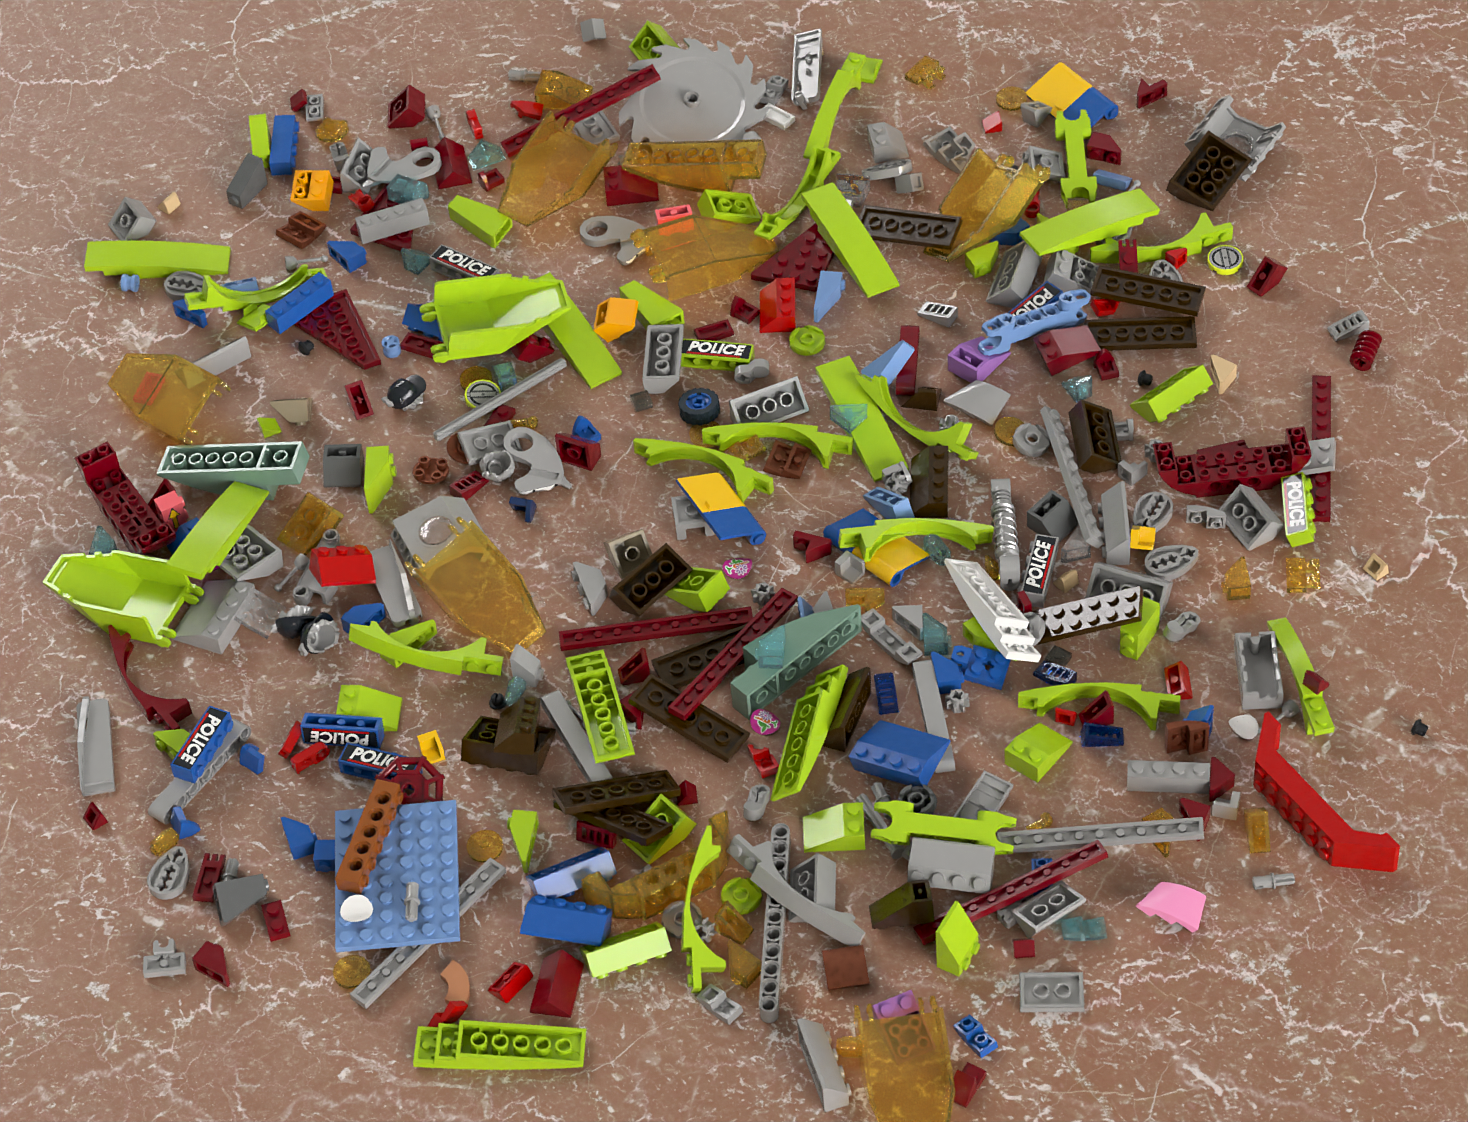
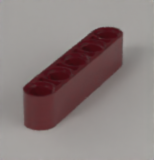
M901 325L900 341L904 340L914 347L915 351L896 376V396L915 395L920 335L919 326Z

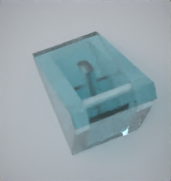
M482 139L467 157L473 170L506 160L499 146Z
M402 248L404 269L419 275L430 264V254L422 250Z
M1091 375L1076 376L1062 382V386L1075 403L1079 402L1080 399L1084 400L1092 396Z
M867 404L830 405V420L849 434L867 418Z

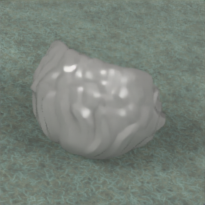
M494 450L486 453L479 464L483 471L482 477L494 482H501L511 477L515 469L513 457L506 450Z

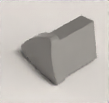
M1133 418L1126 419V422L1114 423L1118 441H1133Z
M903 461L882 470L884 484L887 478L892 477V473L905 475L904 480L909 483L913 482Z

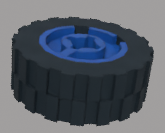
M708 388L688 390L679 398L680 417L687 424L699 426L709 424L720 414L718 395Z

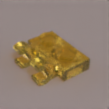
M926 55L904 74L905 80L916 85L923 83L929 90L935 87V84L932 83L935 77L938 80H943L946 77L942 73L945 67L939 66V61Z
M1286 558L1287 593H1307V588H1320V574H1318L1320 573L1319 559L1314 558L1305 562V558ZM1306 573H1312L1309 577H1306Z

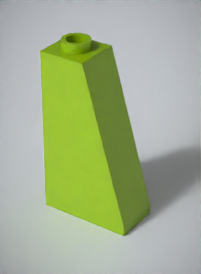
M456 195L448 204L450 219L492 248L498 246L513 226L511 213Z
M633 280L619 287L620 298L638 301L636 318L646 330L648 325L685 323L684 312L680 307L637 281Z

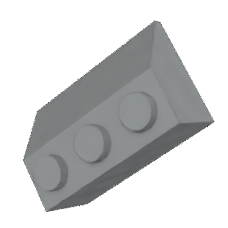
M1239 484L1218 509L1226 513V525L1249 551L1273 540L1285 526L1257 492L1245 485Z
M819 853L813 855L790 870V886L810 901L835 911L836 862ZM789 910V921L791 923H807Z

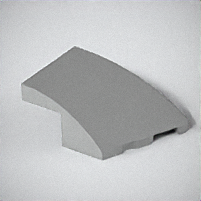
M951 127L944 129L923 143V146L939 162L959 174L962 172L976 145L966 132L957 135Z
M975 380L945 398L943 403L957 411L959 409L973 419L976 417L991 427L1011 394L989 383Z

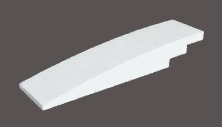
M945 558L946 567L966 604L1001 654L1006 659L1039 662L1041 655L1033 646L1035 638L1027 629L1029 621L978 562Z

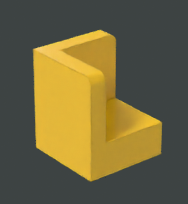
M1133 525L1130 548L1153 550L1156 528Z
M436 730L417 736L421 753L427 757L431 764L445 760L443 746Z

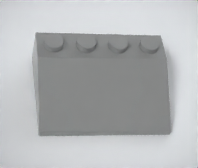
M248 524L219 567L236 581L269 576L283 567L282 550Z
M235 579L207 581L202 588L205 593L203 596H197L199 599L198 604L190 606L175 629L177 635L173 640L222 655L258 599L253 583L236 581Z

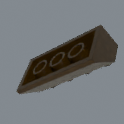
M1080 399L1068 412L1079 469L1093 474L1118 469V463L1122 460L1112 410Z
M929 446L911 458V478L913 482L910 483V506L915 518H948V446Z
M665 543L614 586L609 598L622 611L640 616L692 572L693 568Z
M864 667L848 674L832 723L822 745L823 747L842 752L846 751L872 692L870 667Z
M534 696L520 697L500 713L493 753L534 755L540 721L541 698Z

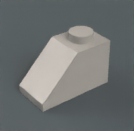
M516 644L510 657L513 681L515 684L537 687L539 680H542L544 675L541 662L521 645Z

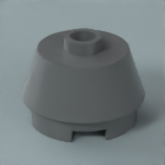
M912 784L906 786L900 791L897 801L913 803V813L933 815L937 806L935 794L924 784L912 787Z

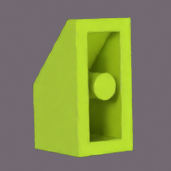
M998 241L965 252V266L974 279L991 273L999 256Z

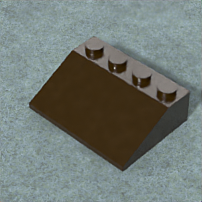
M1208 130L1169 180L1166 191L1184 202L1214 211L1250 164L1252 158Z
M480 716L462 738L461 761L471 765L481 764L486 765L488 768L497 767L509 772L519 771L527 775H537L544 765L556 729L538 727L534 755L493 753L499 723L497 718Z

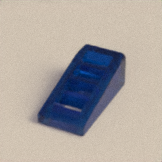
M1045 660L1033 672V676L1051 686L1072 684L1077 681V672Z
M893 673L875 674L874 687L879 715L898 713L899 708ZM893 703V705L882 706V704Z
M1084 722L1080 732L1081 746L1124 745L1122 727Z

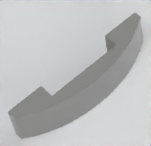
M872 608L861 615V623L864 630L880 648L895 660L908 665L923 655V652L912 642L906 643L885 623V618Z

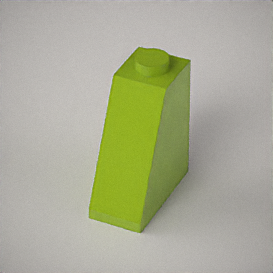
M266 114L250 115L249 126L252 155L262 158L264 168L270 167L271 135Z

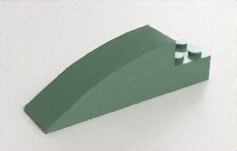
M302 441L167 446L157 475L199 490L220 495L234 481L269 491L265 500H274L279 485H296L301 483L310 456Z
M856 604L810 614L779 626L743 647L745 672L736 676L730 682L733 708L750 720L755 710L764 709L862 631L861 606Z

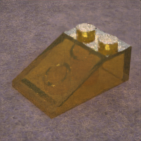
M541 70L534 92L535 102L544 104V109L563 110L591 96L593 86L559 71Z
M307 492L277 540L299 554L302 553L306 556L311 552V549L318 546L324 532L328 529H336L345 515Z

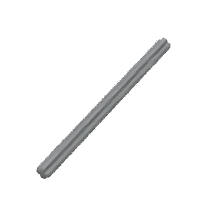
M559 358L433 432L434 439L441 441L559 372L567 366L566 360Z

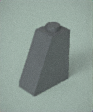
M250 153L246 155L226 190L229 204L243 209L268 184L262 158Z
M263 874L214 883L212 889L221 927L226 926L265 898L267 891H269V883L267 879H264Z

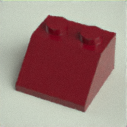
M411 85L403 89L388 104L387 127L390 129L415 127L419 122H422L425 118V94Z
M556 433V448L561 461L592 471L601 457L600 443L581 438L577 435Z

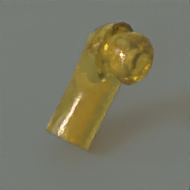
M535 416L510 420L513 428L527 427L535 429L538 426V419Z
M1044 812L1040 815L1039 820L1027 825L1026 829L1034 830L1049 827L1053 823V817L1048 812Z

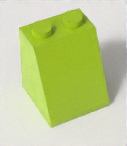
M1143 597L1142 621L1120 627V654L1135 660L1139 659L1159 629L1160 603Z

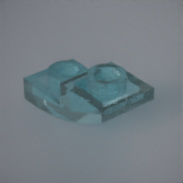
M1081 916L1061 920L1064 940L1092 941L1107 938L1104 916L1084 921Z

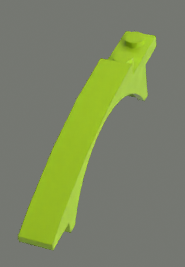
M850 52L841 70H837L816 117L803 158L810 159L814 145L824 148L829 147L833 124L845 95L852 88L856 90L861 88L860 71L866 62V55Z
M814 145L806 172L795 194L778 212L773 214L764 212L762 215L763 220L754 231V235L771 240L790 225L807 207L802 200V193L824 186L825 178L841 158V153Z
M1201 213L1195 227L1179 240L1160 246H1137L1138 263L1165 260V252L1180 248H1187V256L1199 254L1202 247L1232 240L1233 226L1231 222L1213 226L1207 213ZM1108 237L1104 238L1106 244L1090 247V262L1119 263L1118 241Z
M303 264L284 281L257 291L230 290L217 284L209 275H203L202 292L184 293V301L188 310L221 307L222 311L226 312L244 309L252 303L259 306L281 300L318 272L325 277L327 275L324 268L308 269V265Z
M856 374L855 378L868 395L890 418L909 434L928 446H948V452H956L962 460L968 461V459L977 458L979 452L964 445L973 425L972 423L960 421L950 428L935 432L917 428L904 419L896 409L889 394L886 377L874 375L872 379L865 374Z
M752 422L703 428L702 430L703 443L720 446L719 451L724 453L739 443L756 438L773 437L790 440L812 449L811 452L818 458L822 467L829 469L833 452L852 455L853 437L818 432V426Z
M635 438L633 440L634 453L648 458L646 465L649 466L678 459L697 460L715 466L730 478L738 497L743 503L753 489L771 495L774 491L772 477L745 467V461L738 457L714 449L682 442Z
M947 519L875 520V525L840 529L838 544L840 548L859 546L864 562H868L875 552L886 543L911 535L938 536L957 542L969 550H976L975 544L992 543L994 527L986 524Z
M1286 617L1267 621L1269 631H1275L1277 647L1284 653L1292 670L1301 701L1306 734L1318 736L1333 733L1335 727L1323 699V691L1316 695L1303 685L1306 670L1315 671L1293 627Z
M371 621L370 626L350 623L349 641L394 660L460 676L462 670L501 676L503 656L485 654L487 638L481 637L472 644L456 650L424 651L406 646L394 640L375 621Z
M1109 682L1072 683L1019 692L1018 708L1037 710V716L1043 717L1060 704L1075 699L1097 698L1106 690L1112 701L1123 704L1136 712L1145 721L1150 730L1156 731L1159 712L1179 714L1181 696L1151 691L1145 692L1142 691V685Z
M707 825L697 849L687 883L682 914L681 952H689V954H686V965L690 966V974H687V986L691 987V993H700L702 989L701 973L724 972L726 968V961L713 953L699 937L690 911L691 890L696 878L710 862L719 857L721 852L720 845H712L711 825Z

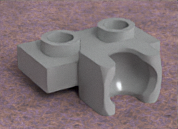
M172 938L169 939L168 945L164 948L159 946L158 940H155L153 942L154 955L143 956L144 978L186 974L185 952L177 953L176 943Z

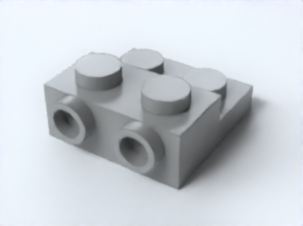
M1029 145L1027 151L1023 153L1022 162L1025 163L1023 174L1027 175V180L1044 183L1046 179L1060 181V178H1065L1061 152Z

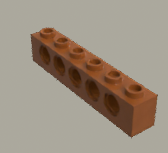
M376 779L335 877L338 890L361 895L364 887L368 886L369 874L371 870L375 869L376 857L382 852L383 840L389 835L390 823L395 820L397 806L403 800V793L398 783Z

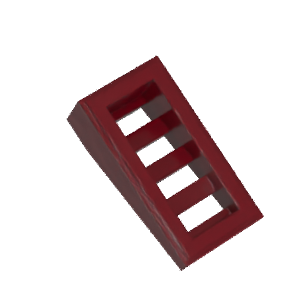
M475 470L449 485L450 495L464 498L467 501L486 485L489 480L483 478L482 474Z
M577 820V841L614 849L617 834L610 833L608 830L594 826L589 822ZM582 827L586 828V835H582ZM590 830H593V836H590ZM597 831L601 832L600 837H597Z

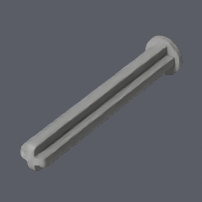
M860 794L856 801L863 802L864 813L875 829L888 828L880 814L874 811V805L867 795ZM884 842L890 850L893 859L902 857V852L905 850L904 846Z

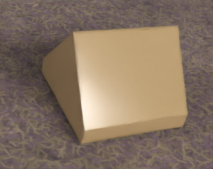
M172 192L157 208L170 214L180 205L177 194Z
M1375 553L1371 555L1363 567L1375 580H1379L1389 573L1388 565Z
M1070 570L1065 572L1053 582L1054 585L1064 593L1068 592L1079 583L1077 571Z

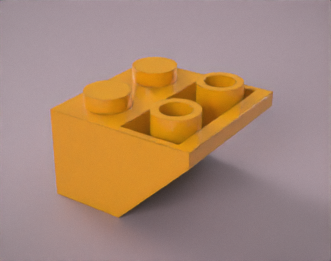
M295 170L291 202L311 211H329L334 184L330 171Z
M610 297L598 304L593 331L608 343L618 339L624 333L630 332L635 327L638 301Z

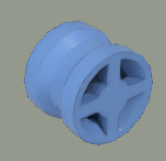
M123 274L120 283L121 290L125 292L128 290L138 292L140 285L139 276Z
M394 335L384 337L381 343L385 357L395 358L401 353L399 338Z

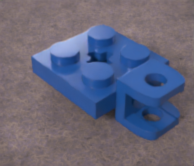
M957 645L954 646L951 655V661L962 664L958 668L959 672L963 671L964 680L1002 690L1011 659H1006L1001 652L974 645L973 649ZM961 652L964 654V656L957 655V653ZM984 665H989L992 668L986 670Z

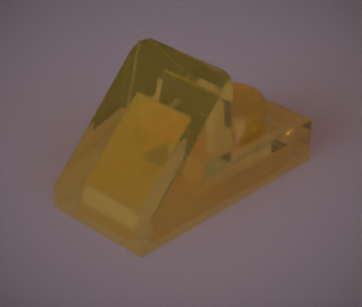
M845 588L846 607L858 604L861 607H865L866 613L872 608L877 610L885 603L884 588Z

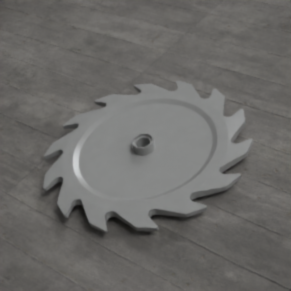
M684 38L683 41L689 47L685 50L669 45L653 47L652 51L661 55L660 58L638 60L627 68L628 71L637 72L653 64L661 80L630 95L631 97L619 111V125L621 126L629 119L633 120L631 140L637 150H639L643 140L649 141L655 158L666 165L668 164L666 156L668 153L674 154L684 163L694 160L696 154L702 150H705L708 157L722 160L734 157V154L724 150V148L734 146L737 142L742 141L744 134L747 133L745 130L764 120L769 111V107L754 108L766 92L765 79H762L756 85L751 84L753 64L749 57L745 55L743 63L736 64L730 48L720 41H717L718 51L712 52L699 40ZM698 163L691 164L693 166H702Z

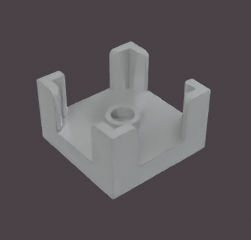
M686 495L671 497L677 540L687 539L686 529L705 527L706 536L715 535Z

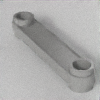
M335 529L326 530L317 548L340 546L339 533ZM310 561L293 590L294 601L297 605H308L314 592L308 589V586L315 578L309 570Z

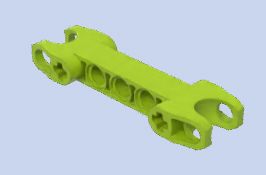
M1080 109V117L1076 120H1068L1063 116V111H1057L1055 120L1056 141H1065L1068 178H1060L1061 198L1066 209L1071 208L1072 200L1077 197L1087 199L1088 203L1095 202L1097 197L1096 176L1087 177L1083 140L1091 138V124L1086 109Z
M897 800L875 802L874 811L888 814L892 819V823L886 829H871V838L902 846L910 845V837L994 846L995 855L1013 854L1014 846L998 841L995 834L1002 827H1016V818L993 811H978L977 820L913 813V803Z

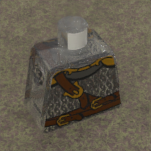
M837 173L836 187L851 208L863 206L870 192V176Z

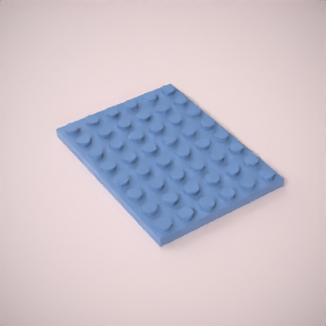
M456 800L397 806L395 820L390 823L389 835L383 840L382 852L377 855L375 869L371 870L368 886L364 887L361 894L372 903L373 912L369 918L363 921L350 922L341 917L340 910L342 904L348 897L356 895V893L338 890L335 880L336 952L461 941ZM364 808L335 811V877ZM409 882L419 884L418 898L420 899V905L418 906V919L413 922L405 919L406 906L404 905V899L406 898V884Z

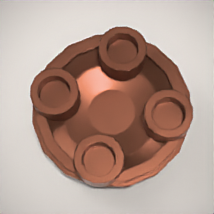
M421 456L418 459L419 462L413 467L412 472L418 482L435 484L446 479L449 474V466L445 458Z

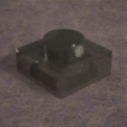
M647 390L630 395L635 412L653 408V402Z
M1054 645L1045 657V663L1062 671L1072 658V653Z

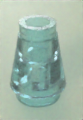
M512 677L508 681L503 703L506 706H510L518 700L527 689V683L519 677Z

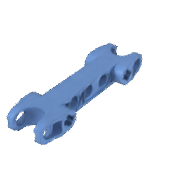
M1083 289L1070 290L1060 294L1057 302L1017 316L1008 313L995 316L982 325L981 330L989 337L979 343L978 350L983 355L1001 354L1010 349L1011 343L1054 328L1076 327L1087 318V314L1084 313L1081 307L1089 303L1091 295ZM1080 295L1084 296L1085 298L1077 299L1076 296ZM985 346H993L992 349H986V348H984V347H985Z

